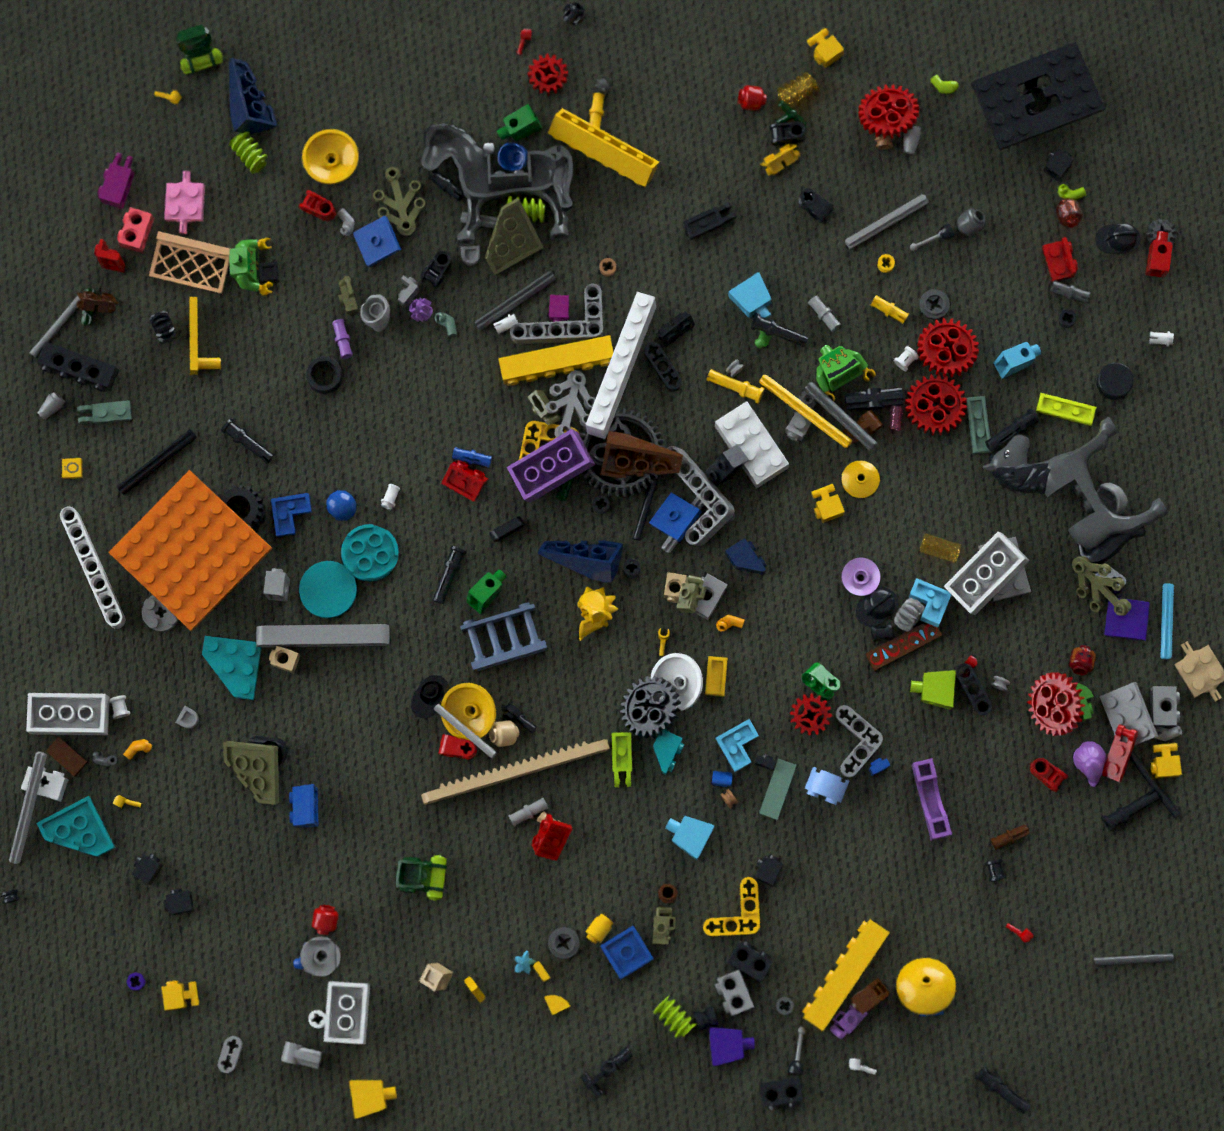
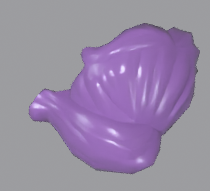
M1087 741L1083 742L1076 749L1073 760L1076 768L1088 778V783L1095 787L1102 775L1107 755L1100 745Z

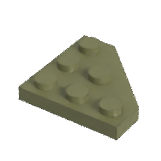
M518 198L501 207L485 255V259L494 275L544 248Z
M233 741L224 742V762L238 774L236 777L241 783L253 792L257 802L278 804V746Z

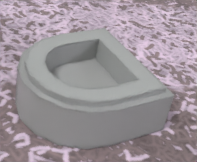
M479 245L461 247L462 261L466 265L472 266L479 262Z
M184 706L175 723L184 728L192 729L198 724L199 716L194 710Z

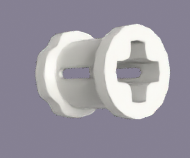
M906 346L905 351L898 358H895L894 362L900 369L906 372L908 366L914 360H917L919 356L913 349Z
M125 695L109 699V703H112L114 719L130 715V711H127Z
M320 1010L311 1012L309 1015L310 1025L315 1028L325 1027L326 1013ZM317 1014L323 1017L319 1025L317 1022H314Z

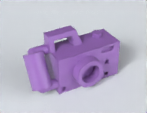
M851 1005L847 1013L840 1011L833 1018L835 1023L830 1028V1031L839 1039H842L846 1034L849 1035L868 1013L866 1012L862 1015L861 1012H858ZM841 1014L843 1017L838 1022L836 1018Z

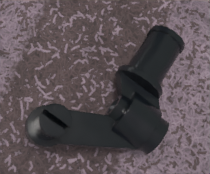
M623 1048L617 1055L604 1061L600 1066V1073L593 1080L586 1072L580 1076L587 1085L586 1088L591 1090L597 1098L604 1093L596 1085L602 1077H611L615 1070L619 1071L624 1063L633 1058L631 1052L627 1054L628 1048Z

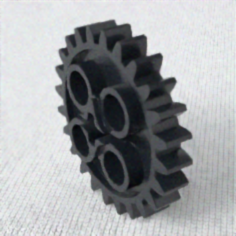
M646 676L645 682L639 679V685L632 683L634 689H627L629 695H623L626 702L621 703L625 707V709L620 711V713L625 715L621 718L626 722L625 727L629 728V731L639 737L643 736L648 739L649 735L655 738L656 733L662 736V730L664 729L668 732V725L674 726L672 720L679 718L675 715V712L681 711L676 707L681 704V701L677 699L680 695L675 692L676 688L671 686L672 683L662 677L657 678L653 676L651 679Z

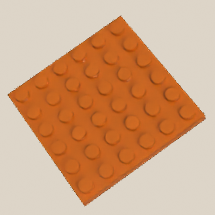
M189 470L108 553L192 632L272 550V547Z

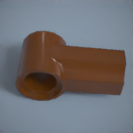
M873 410L863 414L856 422L869 435L875 433L883 426ZM847 429L843 431L845 435L852 439L851 445L858 442Z

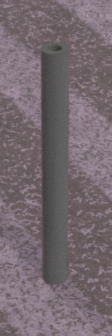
M1173 953L1099 957L1094 958V965L1174 961Z

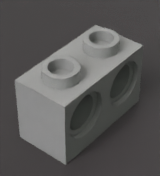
M739 970L717 979L718 983L715 984L718 994H723L725 1002L722 1004L727 1014L731 1013V1016H734L754 1007ZM727 979H732L735 982L733 990H727L724 987V982ZM736 997L743 1001V1006L739 1009L732 1006V1000Z

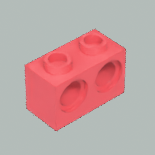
M130 207L129 212H126L124 215L123 223L125 224L123 230H120L117 240L120 246L143 253L154 221L153 215ZM135 219H142L140 224H133ZM130 236H136L134 241H127Z

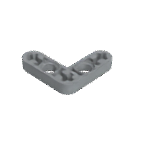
M843 705L836 710L835 717L837 721L861 740L840 767L841 774L846 778H851L858 773L880 747L883 737L877 729L853 709ZM840 710H842L843 712H844L845 710H847V711H848V714H847V715H848L851 719H852L853 715L856 717V718L852 721V723H851L850 726L847 724V723L849 722V720H848L847 718H845V717H844L843 719L840 718V715H841V713L839 712ZM862 722L865 727L864 730L856 732L853 727L854 723ZM868 728L871 729L869 732L871 736H878V744L875 742L871 744V739L867 735L865 738L862 737ZM858 749H864L867 752L865 759L857 758L856 751ZM851 757L856 762L861 763L860 766L857 764L853 766V773H845L846 768L844 765L849 766L853 762V760H850Z

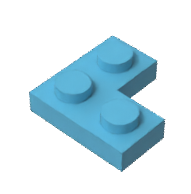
M916 578L909 598L926 604L920 620L938 627L951 593Z
M750 719L715 738L734 772L752 763L743 745L759 737Z

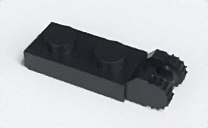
M731 203L714 207L683 221L682 225L689 239L693 240L736 219V213H731L723 218L720 213L732 208Z

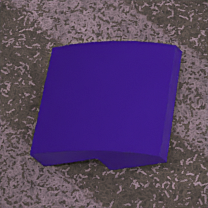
M1127 599L1131 604V610L1126 615L1119 616L1114 612V605L1108 600L1105 636L1146 641L1150 602Z

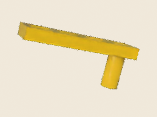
M190 297V375H198V369H221V358H198L197 297Z

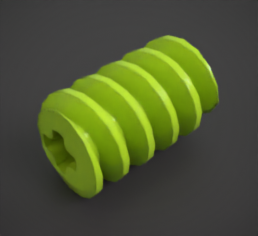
M248 132L241 133L235 136L228 145L232 146V150L236 152L238 157H241V161L245 163V166L250 169L252 174L257 173L265 167L267 155L260 156L263 150H256L258 147L257 143L251 145L254 139L252 137L247 139L249 136Z
M509 196L507 204L513 201L512 196ZM524 197L521 204L528 218L532 217L533 222H536L539 217L540 222L543 223L546 203L544 205L542 199H539L538 203L535 204L534 198L528 203L527 198Z
M668 996L655 1008L653 1014L661 1013L659 1020L666 1018L664 1026L671 1024L672 1026L669 1031L677 1030L675 1038L684 1037L697 1023L689 1024L691 1017L684 1018L686 1011L679 1013L678 1011L681 1006L673 1007L675 999L668 1001Z

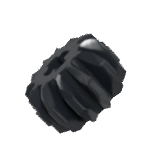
M165 310L159 311L150 317V322L160 343H169L177 338V332L168 312Z

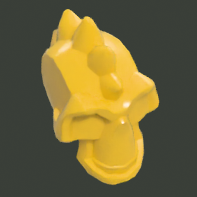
M587 586L584 594L580 596L578 608L581 609V616L585 619L580 623V640H583L584 637L603 626L607 627V620H612L611 614L618 610L617 607L612 605L616 596H605L604 587L593 590Z

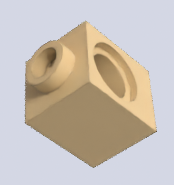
M667 572L664 598H667L668 602L678 603L682 584L686 582L687 575ZM677 584L680 587V591L673 593L669 589L670 586Z
M276 646V649L272 650L269 656L270 664L273 667L293 674L300 659L299 653ZM288 655L286 663H279L280 656Z
M439 963L427 964L419 982L434 991L445 990L453 972Z

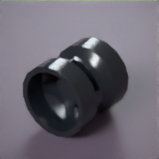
M712 1006L707 1007L704 1012H693L700 1031L705 1030L709 1025L712 1027L718 1025Z

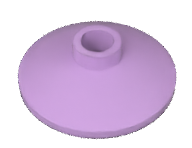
M855 558L845 565L842 572V582L850 593L857 596H865L871 594L878 587L880 571L873 561L866 558ZM858 575H863V576H864V580H863V581H859V580L857 579V576H858Z

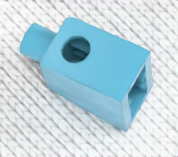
M759 272L729 291V298L747 317L750 318L756 313L765 319L771 316L766 308L771 304V297Z
M1024 342L1002 351L993 363L1001 378L1004 379L1030 366L1036 359V356L1041 355V350L1037 344L1030 347L1028 342Z
M684 816L681 823L670 818L665 829L675 833L672 839L674 844L698 860L714 829V825Z

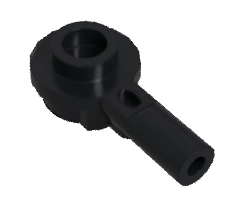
M507 704V706L502 708L503 716L507 720H516L528 731L534 732L536 726L526 720L525 716L516 706Z

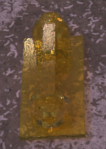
M925 533L919 552L956 563L961 545Z

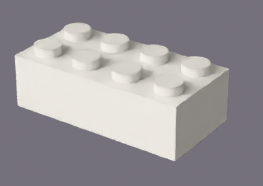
M747 401L715 421V428L729 449L738 444L749 460L742 468L756 489L788 469V461Z
M998 531L944 587L969 613L976 615L1030 560L1003 533Z
M28 693L26 732L38 735H108L110 697L106 694Z

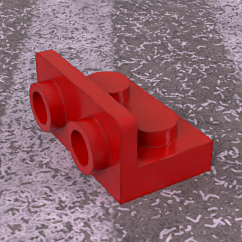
M1066 237L1062 238L1061 241L1042 246L1052 282L1075 276L1078 265L1077 261L1072 258V244L1067 241Z
M100 239L99 244L95 246L94 254L101 267L124 273L126 265L118 251L109 249L105 240Z
M458 460L450 464L441 484L474 502L483 485L488 481V478L485 477L483 472L473 470L468 467L467 463Z
M547 814L540 823V830L537 836L535 835L532 840L535 855L557 861L572 831L571 825L555 821L551 814Z

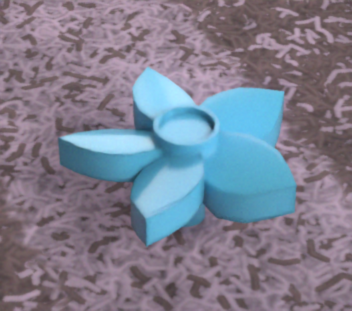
M528 951L523 954V957H515L518 963L515 967V972L524 971L528 974L530 973L529 965L536 961L529 958Z

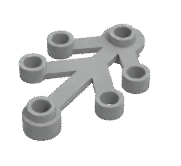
M572 371L568 375L567 381L550 387L552 396H558L563 390L570 388L569 395L557 401H550L545 406L546 411L552 414L558 408L566 405L562 424L555 429L556 437L564 434L563 428L566 432L571 430L570 422L574 409L580 418V424L586 426L584 417L588 419L589 414L585 413L577 398L578 392L584 400L585 408L592 409L595 398L590 397L584 386L586 378L580 371ZM554 387L558 389V393L554 391ZM588 400L592 402V406L588 404ZM550 404L554 406V410L550 408Z

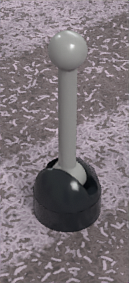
M948 223L940 228L939 234L917 244H911L910 249L915 251L918 247L940 237L945 240L955 237L954 232Z
M804 1027L798 1029L799 1039L796 1058L788 1066L787 1073L802 1076L804 1072L803 1064L799 1061L803 1034L806 1032Z

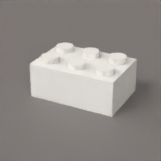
M328 981L324 1042L366 1044L369 984Z

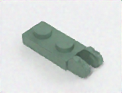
M130 400L77 407V412L85 413L92 411L93 417L78 418L79 424H100L132 420Z

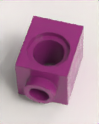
M550 295L549 321H568L569 296Z

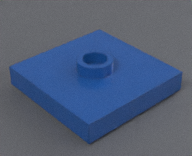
M386 216L353 232L368 267L401 251Z
M670 493L649 524L680 543L687 530L694 524L702 512L687 501Z
M631 926L600 946L620 980L654 960L634 926Z

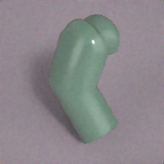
M444 312L436 313L435 321L446 327L448 336H456L457 331L454 318Z

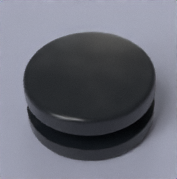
M1110 363L1104 366L1096 380L1100 394L1110 400L1124 398L1131 390L1134 382L1131 370L1121 363Z

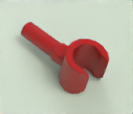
M523 29L521 31V40L517 51L519 55L522 53L525 40H531L532 32L530 29Z
M971 655L965 661V664H969L974 669L977 665V659ZM969 669L966 670L963 678L969 675Z
M1009 923L1006 925V928L1016 933L1023 942H1028L1033 938V934L1027 928L1021 932Z

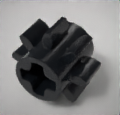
M578 2L567 3L562 10L565 12L563 14L564 20L570 25L582 23L586 17L583 15L585 8Z

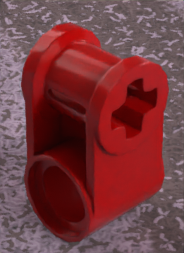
M306 191L307 195L303 203L299 204L298 207L302 211L324 221L333 220L336 216V210L332 202L313 191ZM331 208L328 213H322L323 209Z
M442 735L438 754L448 757L472 759L477 754V748L470 740ZM469 745L472 750L466 754L463 748H467Z
M1038 758L1030 764L1032 775L1054 792H1057L1062 781L1068 778L1067 774L1044 758ZM1037 762L1042 763L1044 766L1042 773L1037 772L1035 769Z

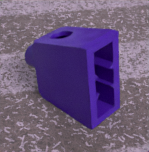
M709 1028L712 1066L743 1059V1050L755 1049L754 1037L742 1038L741 1030Z

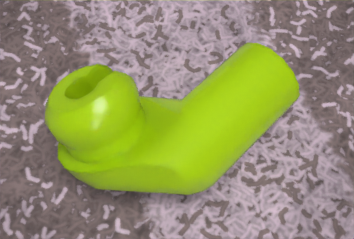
M935 75L930 80L940 93H954L958 89L956 81L943 82L938 75Z
M1066 184L1058 187L1059 196L1069 201L1086 196V191L1083 187L1074 191L1069 189Z

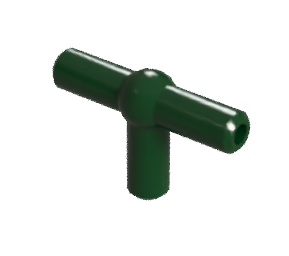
M783 100L778 102V106L786 114L777 119L776 123H786L793 119L806 126L807 122L797 114L795 109H792Z

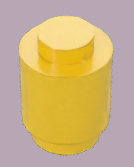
M600 914L585 931L588 934L586 938L594 944L597 942L602 943L612 929L613 922L603 914Z

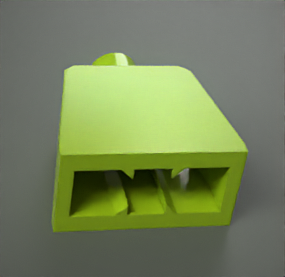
M956 671L926 672L923 674L922 682L911 681L910 692L921 693V702L952 709Z

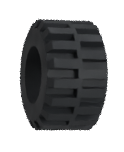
M233 485L231 486L232 489H224L225 493H220L218 497L229 508L238 501H246L250 504V512L242 520L252 529L257 530L259 523H263L262 518L265 517V506L257 492L248 486L244 487V485H239V487Z

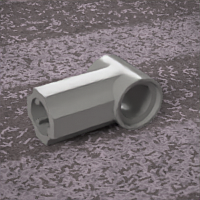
M286 1041L281 1061L318 1069L323 1052L304 1048L302 1045Z

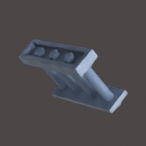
M529 602L519 605L518 609L478 621L471 619L463 622L464 625L460 626L462 633L468 631L476 657L474 662H471L474 672L548 650L545 640L541 641V639H538L530 612L536 610L534 604L530 605ZM522 614L531 639L530 645L524 647L519 643L512 617ZM505 620L513 646L511 651L507 652L501 650L494 623ZM482 626L487 627L494 650L493 656L487 658L482 654L475 630Z

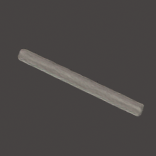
M36 752L9 858V862L18 864L21 861L47 754L43 752Z

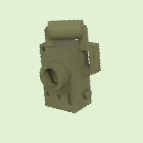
M345 276L339 281L342 294L338 296L341 306L345 305L348 315L359 313L350 283L351 279L349 276Z
M535 390L528 396L533 405V412L540 416V418H543L547 425L560 421V417L557 414L559 413L558 410L552 414L546 411L545 406L550 401L543 390ZM550 404V408L554 410V406Z
M692 575L686 578V582L682 584L676 607L678 610L686 613H695L698 600L704 599L706 588L703 587L702 578Z
M658 906L656 909L653 944L668 945L669 941H671L669 931L675 929L676 917H672L671 907ZM670 919H674L673 927H669Z

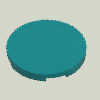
M373 524L358 526L350 531L343 541L341 548L343 565L357 579L363 581L380 580L393 571L398 561L399 550L397 541L388 530L379 526H374Z
M323 561L314 564L304 573L299 585V594L303 605L310 613L317 617L328 619L343 615L352 607L357 596V585L354 576L346 570L344 565L334 561Z

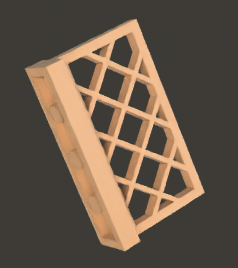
M158 231L156 238L158 241L151 265L150 277L222 294L230 264V248ZM162 245L169 246L172 251L171 254L164 258L160 253ZM186 250L190 257L181 262L177 253ZM203 254L208 262L199 267L194 258ZM174 255L179 264L170 269L165 260ZM219 258L224 259V267L217 271L212 262ZM193 260L197 269L188 274L183 265ZM163 262L168 271L162 275L155 274L156 266ZM210 264L215 273L206 278L201 269ZM181 267L186 275L176 279L172 272ZM199 271L204 280L199 283H193L190 276ZM216 275L220 280L218 289L211 287L208 280Z

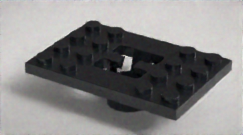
M1076 42L971 82L1000 151L1105 110V106ZM1044 76L1048 77L1051 83L1050 86L1045 88L1038 86V79ZM1024 84V93L1021 96L1016 87ZM1032 92H1041L1047 99L1048 106L1042 112L1027 109L1029 103L1035 101ZM1052 97H1057L1060 105L1049 109Z

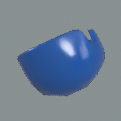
M506 143L498 152V162L504 170H522L528 162L527 151L520 144Z
M337 490L330 494L326 500L327 511L336 520L346 521L352 518L357 511L356 500L347 491Z

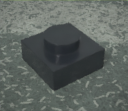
M762 754V756L757 755L755 765L773 771L776 762L772 761L773 757Z

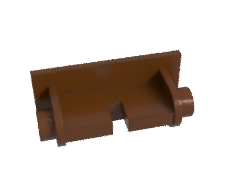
M91 291L77 293L80 301H77V308H80V310L94 312L95 305H98L97 312H115V304H118V301L112 294L102 293V295H97Z

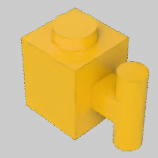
M826 28L807 40L810 47L816 43L818 44L815 47L814 58L819 65L822 64L825 68L842 57L844 53V48L833 35L825 40L824 37L829 34Z
M833 484L811 492L813 499L821 496L822 500L816 502L814 512L816 518L821 519L822 523L843 516L845 513L838 494L829 496V493L835 491Z
M1177 743L1153 745V752H1161L1162 756L1154 758L1153 762H1151V772L1155 774V779L1179 777L1182 775L1180 755L1171 756L1170 751L1178 750Z
M178 981L166 982L167 986L161 987L164 1009L166 1011L187 1008L186 999L191 1000V1006L199 1005L196 982L188 983L189 991H185L184 984H178Z

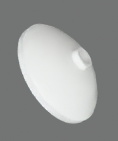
M672 653L661 658L654 666L651 679L653 676L657 678L662 677L672 683L671 686H674L676 688L675 692L680 695L677 699L681 701V704L677 705V708L683 711L695 704L702 691L703 678L698 664L691 657L685 654Z

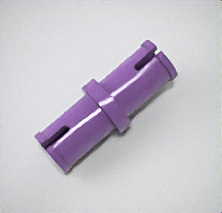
M335 320L332 322L336 335L335 342L339 346L341 358H350L353 354L344 320Z

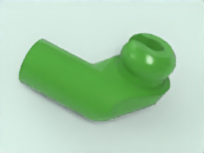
M760 331L758 339L755 340L756 347L760 349L766 347L771 336H767L765 332Z

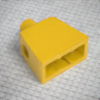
M349 1081L355 1119L387 1109L386 1100L397 1098L396 1087L384 1088L383 1081Z

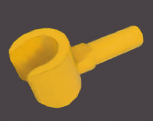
M175 90L170 95L155 92V96L168 99L173 104H177L182 98L180 93Z
M660 628L658 631L660 639L659 656H664L666 640L669 639L670 631L668 629L667 635L662 636Z
M116 796L113 804L120 808L123 807L124 803L141 808L142 804L122 796Z

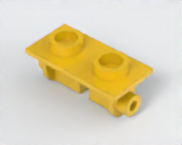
M786 144L779 149L780 152L776 155L772 153L765 157L761 166H767V169H765L768 175H775L784 169L782 161H784L786 166L797 161L798 157L801 156L798 150L794 151L797 145Z

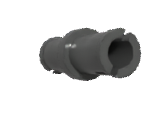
M1055 280L1050 292L1066 296L1067 299L1073 298L1084 303L1088 302L1090 296L1089 291L1087 292L1075 288V285L1071 284L1069 286Z

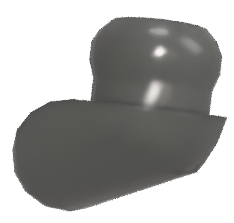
M102 751L93 753L94 759L92 760L95 764L109 767L117 763V758L114 755L103 757Z

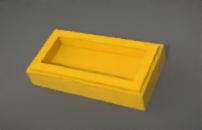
M708 656L705 695L724 697L728 658Z

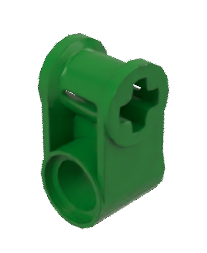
M814 663L802 674L803 683L810 687L818 696L821 695L823 700H830L834 692L840 688V681L820 663Z

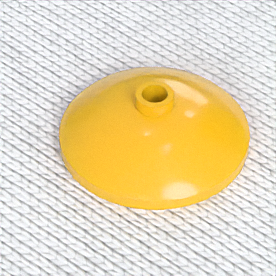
M327 129L314 134L307 141L303 149L302 160L305 170L314 180L324 184H337L343 182L354 173L358 165L359 154L355 142L349 135L339 130ZM334 158L335 162L329 163V159Z
M474 683L458 684L452 687L442 700L441 706L479 738L484 737L492 729L496 718V708L491 695L483 687ZM472 707L475 708V713H472ZM441 716L443 724L450 734L454 737L469 740Z
M920 958L909 962L902 968L897 978L896 989L900 1001L906 1008L917 1014L932 1015L943 1011L950 1005L955 996L956 982L951 970L945 964L931 958ZM928 979L930 982L924 983L923 980Z

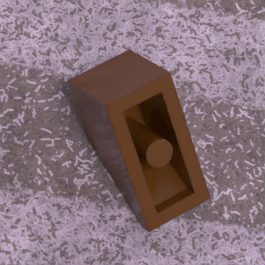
M877 978L851 998L852 1004L863 1015L886 998L890 992L881 980Z

